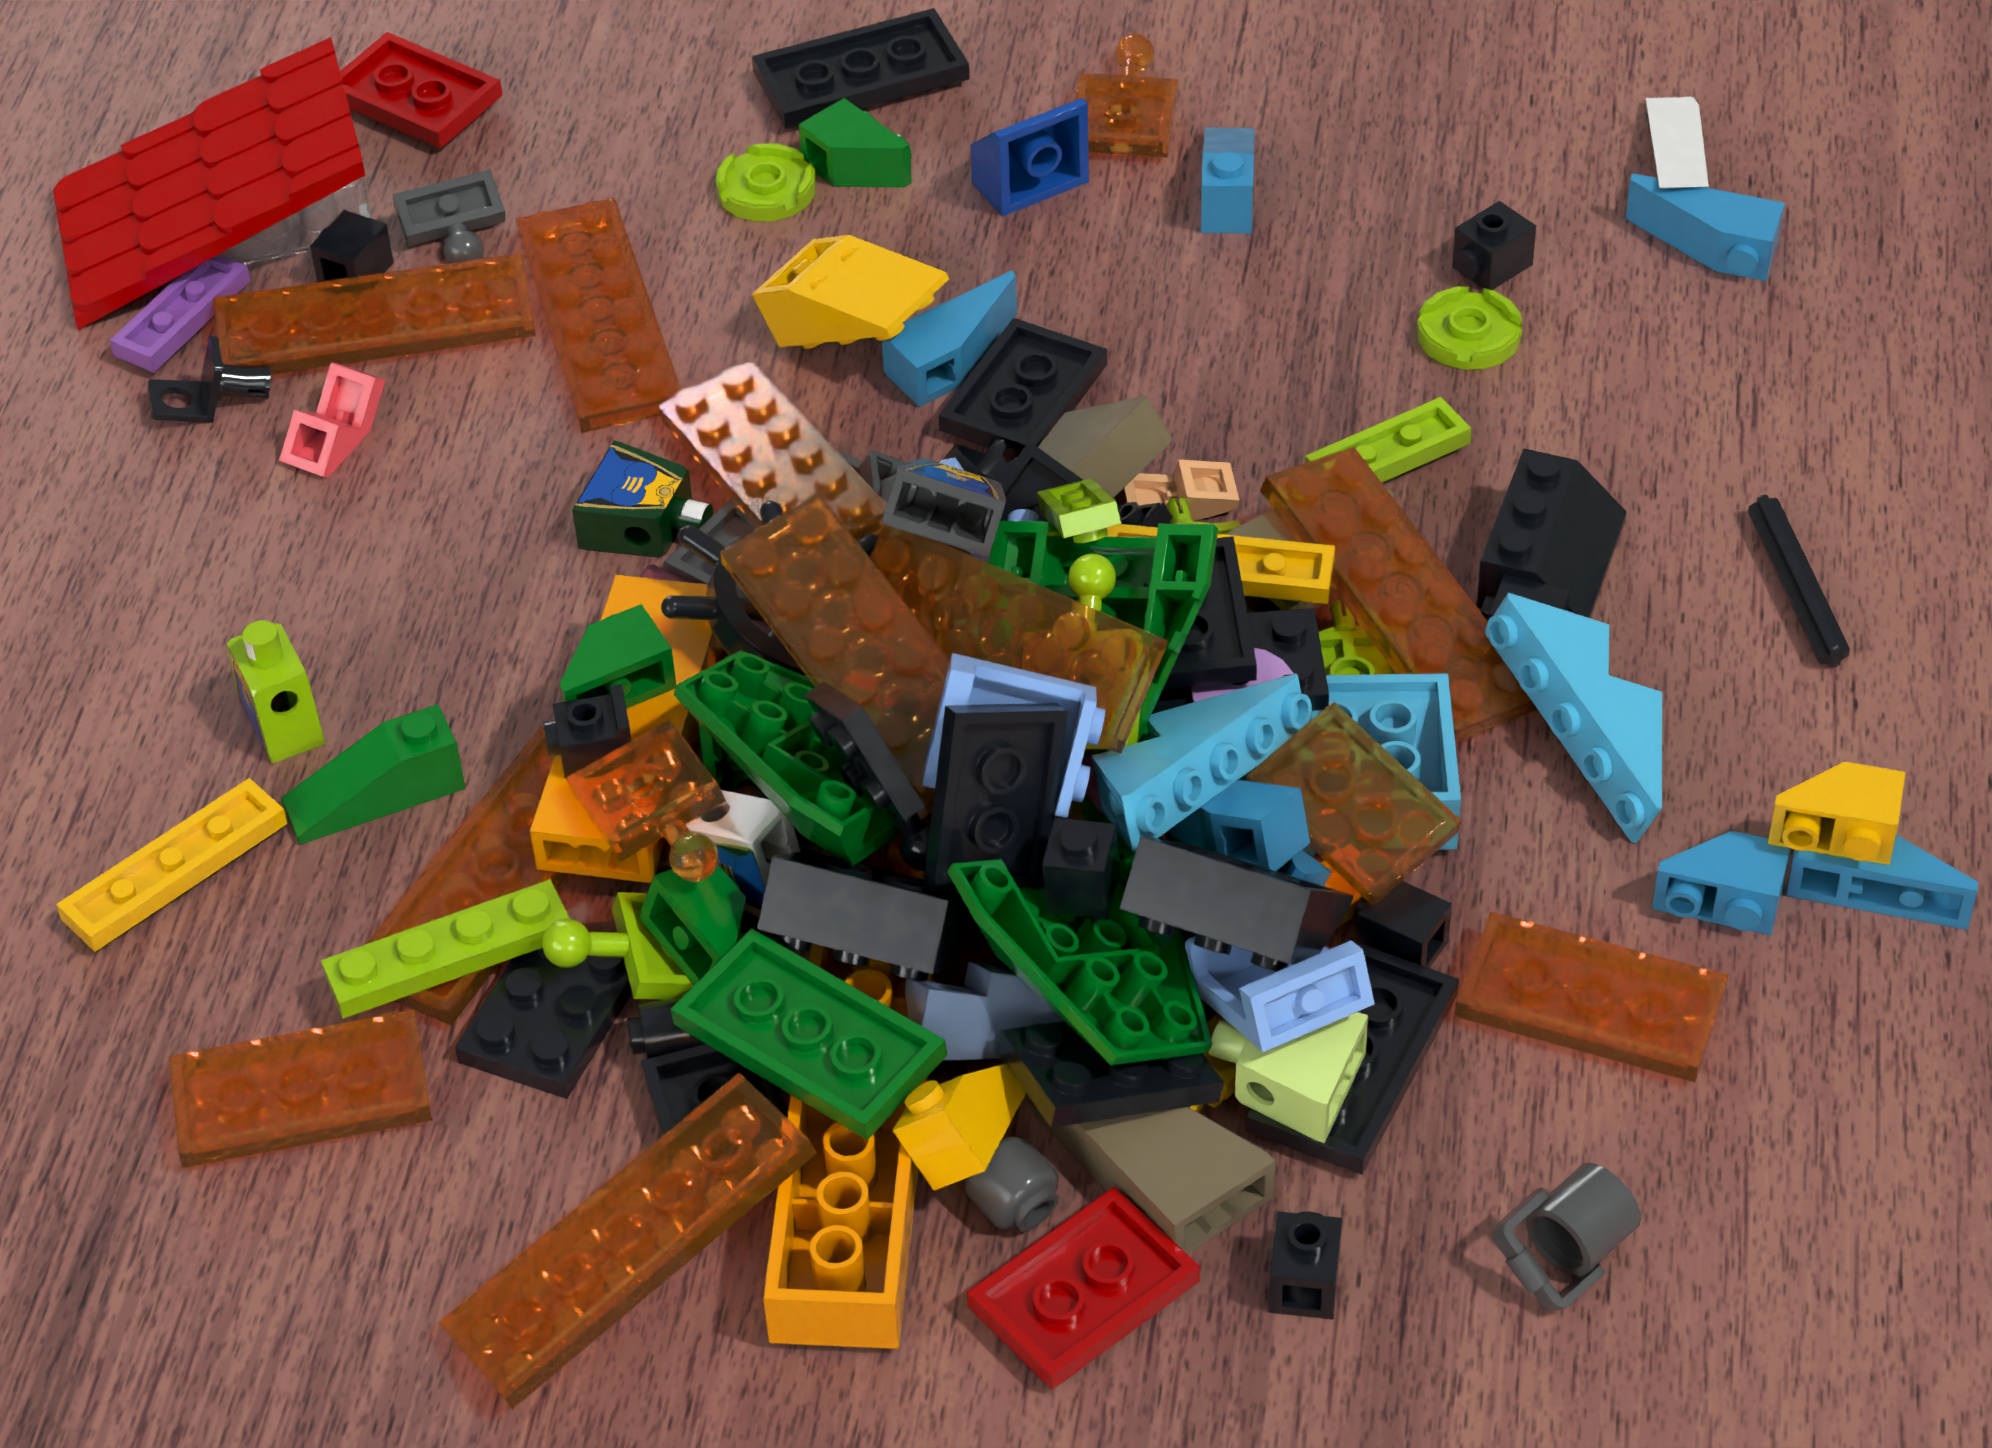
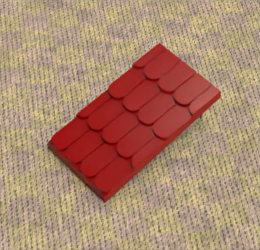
M331 37L261 68L260 76L204 100L196 107L194 112L121 144L122 151L71 173L57 183L56 187L53 188L70 296L78 330L217 255L246 264L311 251L310 245L319 237L321 231L328 227L343 210L372 218L364 176H366Z

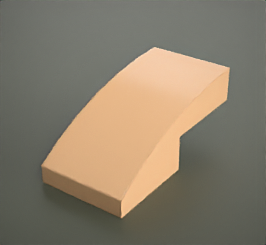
M1180 459L1177 461L1173 475L1139 473L1117 494L1120 506L1128 502H1137L1139 506L1152 503H1164L1166 505L1169 500L1176 498L1179 509V497L1185 498L1189 503L1192 521L1234 510L1238 507L1240 501L1230 463Z

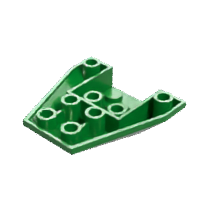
M740 650L677 684L673 695L804 837L849 865L854 866L901 835L886 808L879 812L870 803L865 794L861 797L856 795L839 770V767L846 763L835 746H832L830 749L827 748L811 727L808 718L814 715L815 712L804 695L820 685L821 682L764 660L757 655ZM836 689L865 709L925 806L917 812L921 816L934 798L935 792L933 788L922 786L923 767L933 727L920 724L913 719Z
M1130 848L1118 849L1121 872L1109 919L1048 913L1045 887L1018 888L1002 859L953 863L947 871L995 955L1110 1065L1207 1053L1213 1046L1196 981L1190 969L1181 928L1176 927L1174 936L1149 931L1138 926L1141 915L1120 909L1136 852H1132Z

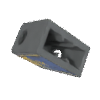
M921 458L898 467L881 523L989 557L1006 504V497L1001 483L933 460Z

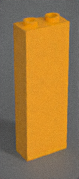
M615 575L601 620L642 604L672 648L676 685L720 662L724 651L713 634L708 620L670 619L661 611L662 601L671 595L706 597L707 584ZM675 689L627 708L636 767L565 779L561 755L554 757L530 829L537 870L644 883L652 882L666 841V827L674 814L699 733V722L673 695Z

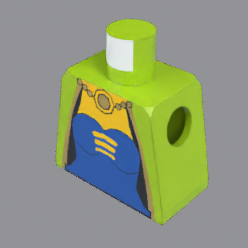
M258 620L250 623L243 630V634L231 638L226 643L236 694L271 764L325 745L323 731L306 671L281 624L272 623L267 620ZM280 692H283L286 708L290 707L288 711L276 712L271 709L272 699Z

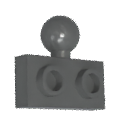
M491 169L393 194V204L407 246L448 237L443 246L444 257L451 266L457 268L472 267L478 264L484 256L483 242L471 230L506 222L505 210Z

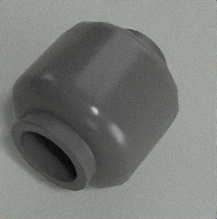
M1012 1136L1001 1140L986 1170L965 1179V1193L994 1226L1002 1231L1018 1228L1020 1231L1026 1232L1037 1227L1053 1212L1059 1201V1196L1056 1194L1059 1186L1057 1171L1028 1140L1021 1136Z

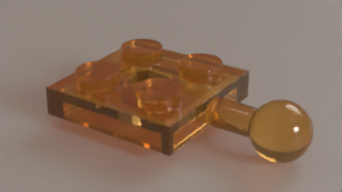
M1131 33L1121 38L1115 49L1116 60L1122 68L1121 75L1080 73L1075 100L1083 98L1088 103V153L1167 158L1178 98V79L1140 77L1141 71L1147 69L1153 61L1154 47L1146 36L1139 33ZM1120 113L1131 114L1130 116L1125 117L1116 116V114Z
M671 720L662 723L566 778L573 795L619 861L665 837L671 846L669 855L671 868L681 879L689 882L703 881L716 870L719 853L715 843L706 835L691 833L686 824L699 818L726 800L719 784ZM647 785L655 786L644 794L634 795L639 789Z

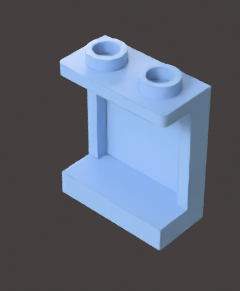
M952 653L923 767L922 786L935 789L945 705L1057 703L1068 710L1055 804V816L1067 818L1071 802L1082 803L1086 793L1090 767L1081 765L1086 744H1098L1106 710L1096 707V687Z
M1195 937L1185 942L1190 969L1194 975L1200 998L1262 1052L1375 1004L1363 949L1351 940L1332 949L1324 946L1320 954L1297 964H1289V967L1278 972L1250 963L1253 952L1236 946H1232L1230 955L1194 945Z

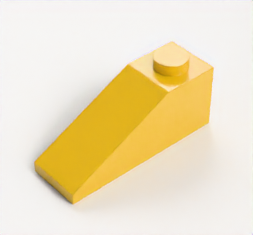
M1006 1063L968 1073L942 1084H938L935 1080L928 1081L914 1089L905 1099L906 1108L892 1131L931 1188L935 1191L986 1170L1026 1092Z

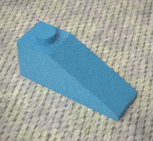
M1205 127L1202 161L1201 233L1252 234L1255 128Z
M1632 173L1625 219L1716 272L1767 281L1780 240L1785 203L1706 187L1659 188L1658 178Z
M1896 834L1890 865L1794 850L1786 896L1968 930L1979 882Z

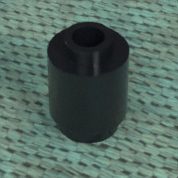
M682 997L637 1004L638 1017L627 1018L633 1055L644 1053L645 1059L705 1044L673 1023L670 1009Z

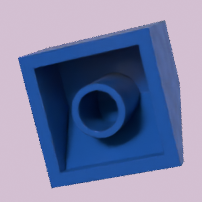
M1083 98L993 132L970 144L972 184L1002 217L1089 182L1088 103Z

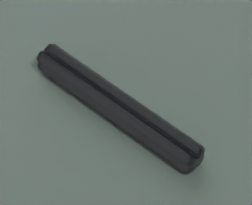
M1766 494L1758 496L1757 502L1751 504L1748 508V514L1818 662L1820 664H1828L1831 668L1837 667L1842 659L1849 656L1850 648L1779 500L1777 498H1769Z

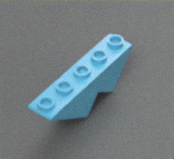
M1508 592L1495 614L1487 622L1485 628L1486 637L1610 811L1617 824L1624 831L1628 839L1632 843L1637 844L1662 809V692L1609 675V624Z
M1296 673L1151 714L1147 722L1149 740L1091 756L1103 811L1111 823L1116 824V830L1132 852H1136L1140 836L1160 837L1308 730L1307 725L1312 714V704L1306 694H1301L1298 675Z

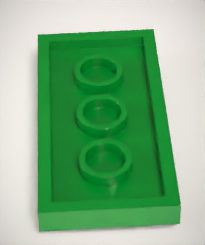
M752 928L670 1009L675 1026L866 1140L875 1133L905 1101L907 1096L947 1056L945 1039Z

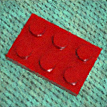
M386 32L340 70L349 109L440 149L503 96L499 79L389 32Z
M1114 1186L967 1291V1305L1053 1390L1200 1282V1266Z

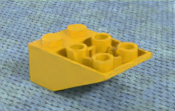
M848 234L812 239L753 292L752 296L779 348L802 345L804 349H810L826 342L838 341L840 345H847L863 338L875 337L877 341H884L898 335L905 328L903 322L914 312L930 305L935 299L933 294L949 280V277L945 271Z

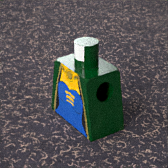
M613 441L572 509L578 549L659 558L667 554L681 528L692 525L699 529L713 516V507L711 504L692 500L690 475L684 466L625 443Z

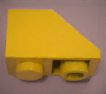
M1844 761L1776 795L1768 844L1798 851H1810L1851 858L1857 861L1890 865L1898 829L1906 772Z

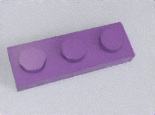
M217 255L178 276L109 340L113 356L155 373L251 281L247 265L222 255Z

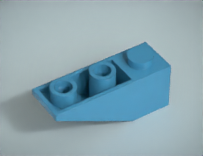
M1011 270L904 322L905 328L898 335L882 341L884 373L918 407L961 387L1007 325L1017 315L1016 274Z
M1243 780L1234 782L1167 831V833L1184 843L1275 871L1310 844L1301 788Z

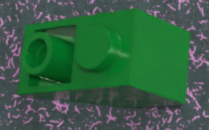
M843 98L798 124L801 153L804 154V160L809 164L812 163L815 173L832 186L905 188L912 183V152L910 144L901 135L893 133L876 121L870 113L862 111L847 99Z

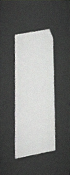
M1693 97L1646 98L1659 188L1709 187L1699 104Z

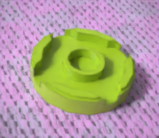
M777 143L755 144L746 147L747 153L741 154L738 157H735V152L729 155L717 169V197L724 209L742 219L753 222H774L792 217L805 209L815 196L816 175L813 164H809L804 160L803 153L789 146Z
M1457 286L1437 292L1423 303L1417 320L1418 343L1426 354L1443 365L1462 370L1486 369L1502 364L1516 353L1522 338L1520 311L1508 298L1496 291L1483 288L1482 294L1469 292V287Z

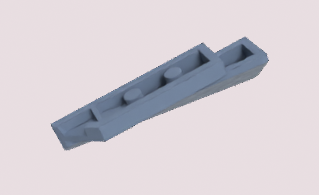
M969 961L964 986L906 979L905 997L908 1017L915 1023L945 1039L947 1056L943 1061L1002 1058L997 1051L1001 1030L1025 1027L1036 1023L1046 1024L1064 1021L1007 966ZM1201 1000L1203 1011L1206 1015L1207 1003Z

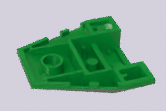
M1000 521L990 552L987 580L990 595L995 598L999 621L996 633L998 645L1004 651L1006 666L1024 670L1028 633L1075 632L1079 597L1074 594L1069 585V570L1074 561L1083 555H1102L1112 563L1116 572V583L1111 593L1101 600L1099 632L1138 631L1147 637L1138 731L1139 742L1211 586L1218 527L1214 524L1158 523L1157 537L1106 536L1091 542L1074 543L1073 536L1063 538L1057 528L1050 522ZM1084 679L1078 682L1093 686L1091 679Z

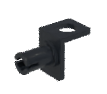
M209 336L201 382L159 379L148 381L147 391L151 417L154 420L213 423L217 401L221 400L222 396L268 399L271 389V370L269 365L223 364L218 336ZM170 393L181 394L187 397L191 404L185 408H175L164 403L162 397Z

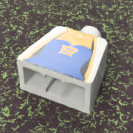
M719 789L709 792L691 814L685 811L674 813L666 827L667 842L670 845L684 849L689 863L712 856L726 874L737 883L741 892L746 896L744 910L760 917L772 856L800 852L792 823L769 799Z

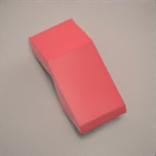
M331 362L316 413L294 410L279 461L322 477H330L370 432L386 380L343 364Z

